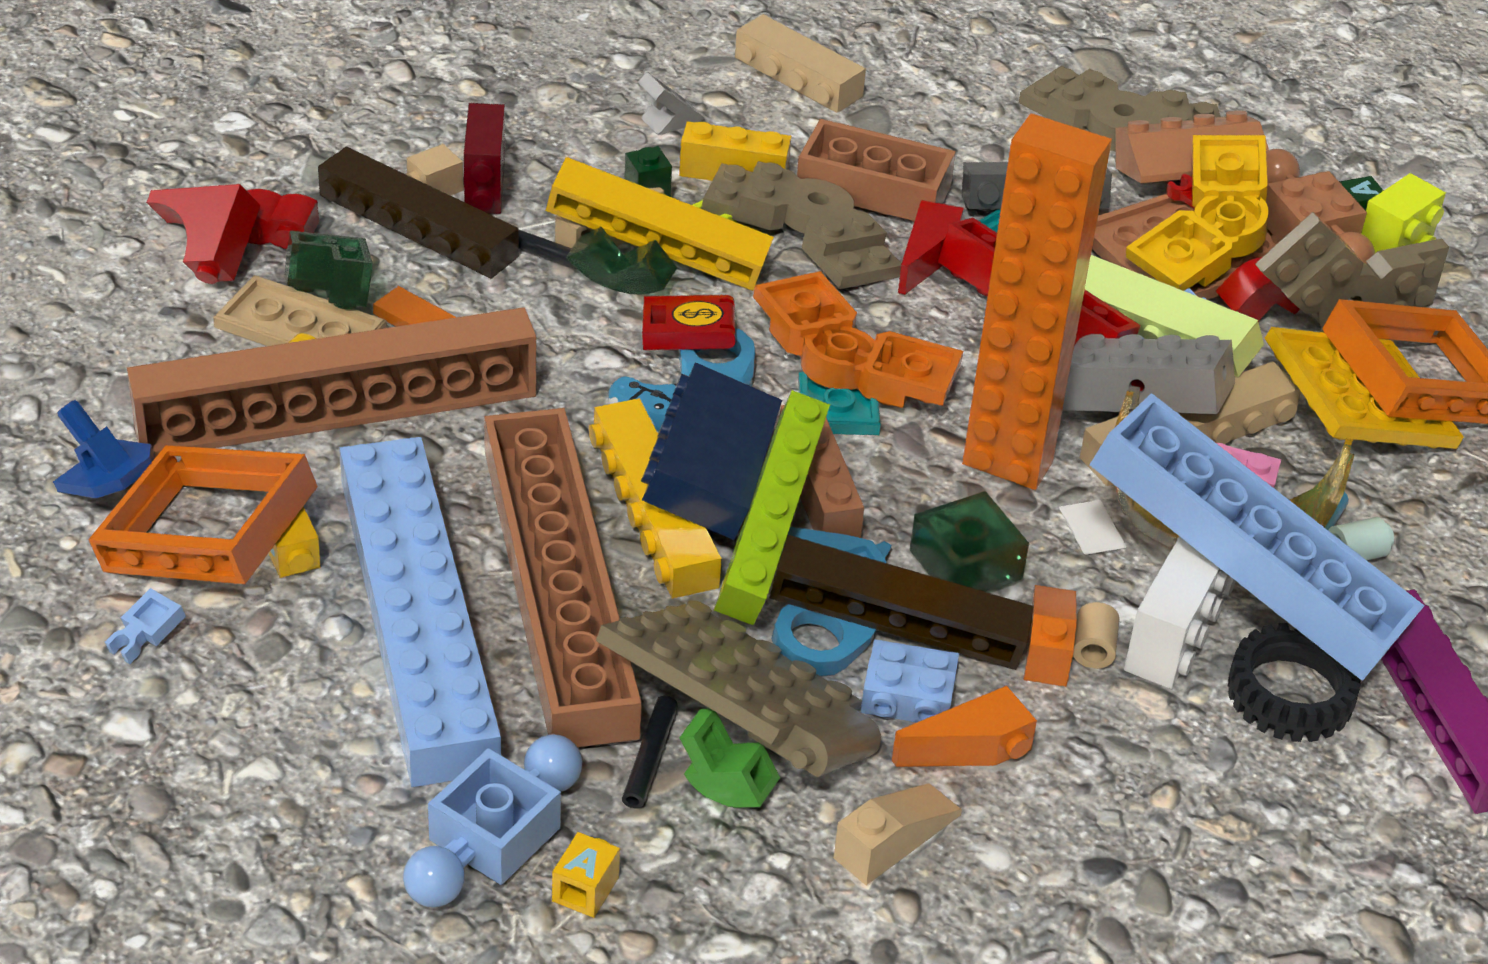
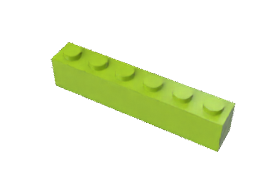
M791 390L779 417L714 611L754 625L767 599L830 404Z

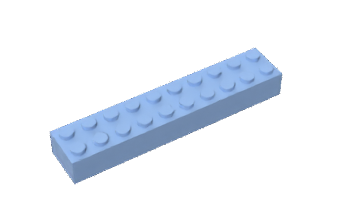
M403 438L339 447L343 492L411 787L453 781L488 748L501 755V736L422 438Z

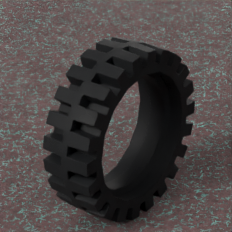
M1279 623L1277 630L1271 624L1262 627L1261 633L1255 629L1249 633L1248 638L1244 637L1240 641L1230 667L1227 687H1229V698L1234 700L1233 707L1237 713L1244 711L1243 719L1248 724L1257 720V730L1266 733L1269 728L1274 729L1273 737L1283 740L1284 734L1288 733L1291 736L1292 742H1301L1303 735H1306L1308 741L1313 742L1318 741L1321 734L1325 739L1333 736L1335 730L1340 732L1345 727L1346 722H1349L1357 703L1361 680L1296 628L1290 630L1288 623ZM1274 661L1296 662L1314 669L1326 678L1334 689L1335 695L1329 700L1312 704L1291 702L1273 695L1264 688L1256 679L1253 670L1261 664Z

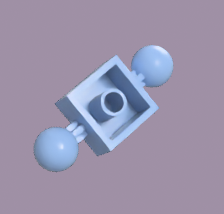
M551 734L542 736L535 740L528 748L524 758V769L489 748L485 750L428 803L429 840L438 846L422 848L415 852L407 861L403 873V882L409 896L418 904L426 907L447 905L459 895L463 887L464 867L467 864L500 885L510 878L560 829L561 792L573 786L582 771V756L578 747L570 739L561 735Z

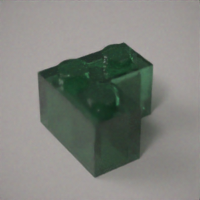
M289 231L284 271L287 286L306 293L314 292L315 289L325 290L328 303H334V306L341 309L350 310L355 309L357 306L367 307L373 262L365 238Z

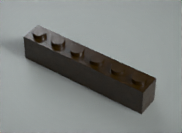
M346 146L318 166L320 196L490 279L519 257L518 227Z
M787 535L769 597L772 600L1013 670L1017 669L1026 647L1034 606L791 535Z

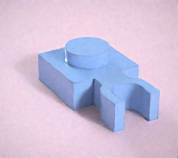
M150 588L121 617L125 628L114 632L105 641V644L113 655L122 646L127 645L120 652L125 662L131 664L140 654L141 647L146 641L157 646L186 615L181 605Z

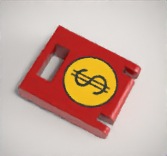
M730 295L644 296L643 350L732 348L735 345L734 298Z

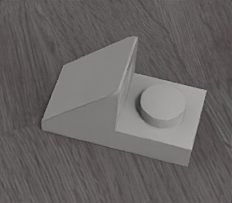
M646 72L638 83L648 92L645 98L651 103V106L642 115V120L656 134L663 135L685 128L687 121L701 122L704 119L686 99L649 72Z

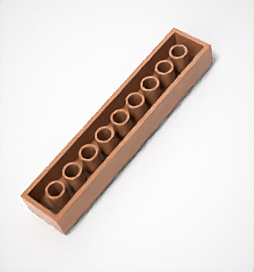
M525 307L127 367L137 442L151 444L156 458L165 445L220 448L536 397V334Z
M565 408L484 416L485 456L548 735L564 736L570 739L577 747L639 740L642 703L631 661L596 641L601 625L619 621V615Z

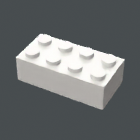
M1180 536L1137 610L1124 667L1126 672L1170 689L1173 688L1180 674L1188 675L1196 654L1193 651L1194 647L1199 649L1203 647L1210 629V625L1207 624L1208 621L1216 622L1224 603V599L1221 598L1222 595L1230 596L1236 583L1233 578Z

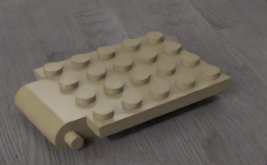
M690 600L684 605L676 607L666 606L664 610L656 612L645 611L640 616L632 618L621 617L619 621L601 625L596 639L597 642L749 731L747 736L791 761L792 765L797 769H804L814 776L820 777L871 757L880 747L881 733L879 727L870 717L858 711L862 700L852 695L851 688L843 683L828 681L816 674V669L806 662L789 660L781 654V649L777 645L765 640H756L746 634V629L742 625L716 617L711 614V608L701 602Z

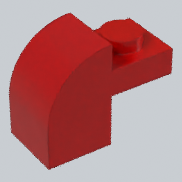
M1262 257L1249 260L1239 266L1216 290L1217 294L1231 310L1258 321L1275 303L1295 315L1300 310L1256 266L1255 263Z

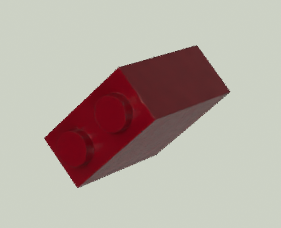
M469 103L464 145V202L488 214H501L505 169V104Z

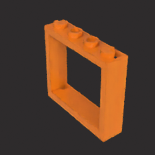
M1338 300L1322 330L1388 417L1488 424V349L1456 310ZM1435 330L1439 331L1437 335H1433ZM1379 339L1437 344L1467 382L1408 377Z
M165 445L88 540L103 572L246 584L318 486L305 454ZM175 456H181L180 462H177ZM183 486L268 492L233 539L146 533Z

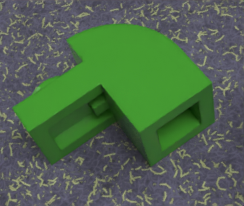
M710 708L700 709L679 737L692 761L684 773L685 777L702 795L723 805L735 808L760 807L780 779L764 745L759 742L733 744L717 712Z

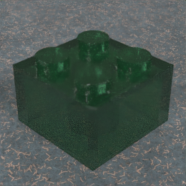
M986 491L914 514L910 551L930 576L984 592L1023 579L1029 542Z

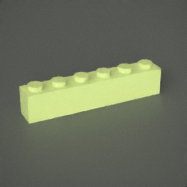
M1091 255L1085 290L1141 325L1137 335L1142 336V338L1158 339L1165 335H1177L1181 339H1197L1205 335H1214L1219 337L1220 340H1232L1234 376L1236 377L1241 375L1264 346L1257 319Z

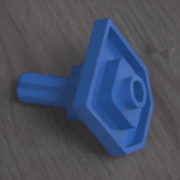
M76 400L69 402L57 412L58 417L79 443V446L74 449L79 463L53 481L57 492L99 498L124 490L134 483L155 459V452L151 444L116 439L107 426L100 431Z

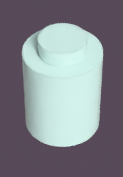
M1380 517L1332 526L1328 530L1366 560L1387 556L1394 544L1392 528Z

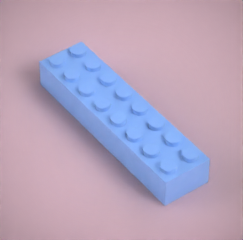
M1152 393L1109 432L1090 463L1092 468L1362 681L1425 606Z

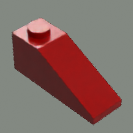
M921 200L901 263L898 294H907L943 266L938 263V259L950 223L962 220L963 207Z

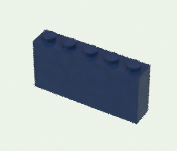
M695 362L689 376L681 374L674 389L673 397L665 413L666 417L658 432L657 440L649 457L650 460L640 481L647 484L642 501L734 540L749 511L782 400Z

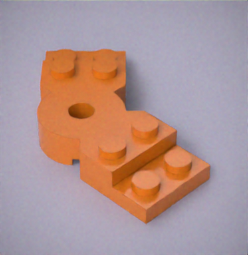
M821 271L755 285L753 298L771 318L770 333L786 352L801 356V368L812 381L828 388L858 389L865 398L877 399V401L884 405L903 408L908 397L918 399L924 403L944 405L961 365L964 351L892 331L876 334V339L874 340L867 333L855 328L857 312Z

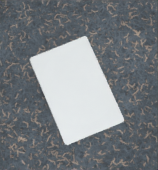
M1101 500L1059 507L1083 554L1088 555L1126 548Z

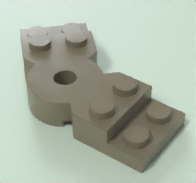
M1060 66L1022 90L1019 97L1020 104L1048 119L1083 130L1088 128L1089 132L1111 138L1110 151L1116 152V128L1128 127L1129 121L1143 120L1148 121L1149 124L1161 123L1162 118L1178 117L1182 118V121L1193 120L1194 115L1212 114L1215 115V118L1221 117L1217 104L1207 102L1189 103L1186 92L1176 90L1152 91L1146 96H1142L1129 91H1120L1117 82L1107 78L1101 72L1090 68L1078 75L1073 70Z
M758 161L753 172L747 171L738 165L721 163L703 198L701 209L713 214L732 215L734 220L768 230L783 228L785 222L789 227L805 234L802 249L839 289L900 277L901 262L884 245L887 232L867 212L853 209L854 201L851 195L834 183L813 178L800 179L793 171L784 169L775 163Z
M1312 212L1255 264L1267 278L1283 291L1289 300L1305 314H1311L1323 328L1339 299L1415 307L1432 305L1449 246L1441 238L1381 250L1369 258L1366 264L1361 261L1346 242Z

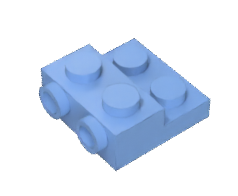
M874 639L864 684L861 713L919 722L950 709L959 653Z

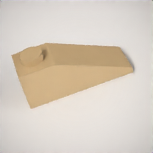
M930 783L872 798L838 822L833 858L867 886L961 816L962 809Z

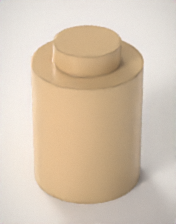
M1093 602L1079 609L1073 656L1079 664L1099 669L1109 666L1115 660L1120 617L1112 606Z

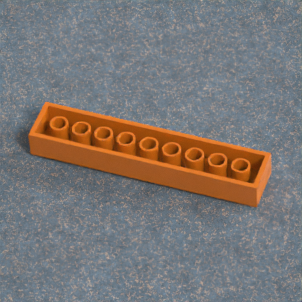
M1030 113L1011 139L962 464L1036 490L1054 459L1112 139Z

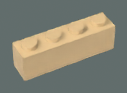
M764 14L737 29L736 59L830 110L838 113L863 97L866 68Z

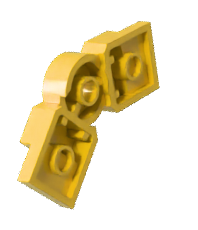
M1193 135L1192 206L1195 207V210H1179L1126 247V258L1159 282L1184 291L1197 282L1206 287L1231 269V258L1246 256L1259 249L1266 239L1269 212L1266 203L1267 161L1265 135Z

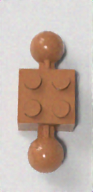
M1284 149L1266 151V203L1269 211L1267 228L1280 242L1307 216L1314 212L1350 246L1363 263L1367 264L1366 261L1375 254L1372 242L1365 235L1361 234L1367 214L1362 206L1330 171L1299 177V163L1292 153Z

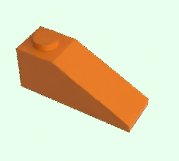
M1035 585L1032 601L1034 609L1028 636L1024 680L1066 687L1075 643L1077 621L1076 591Z
M1004 686L897 730L895 733L892 762L896 767L995 766L1009 759H1018L1028 751H1031L1037 720L1009 687Z

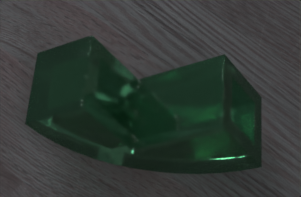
M602 227L580 236L566 257L574 267L594 282L606 288L628 294H650L664 290L677 269L676 265L656 240L623 255Z

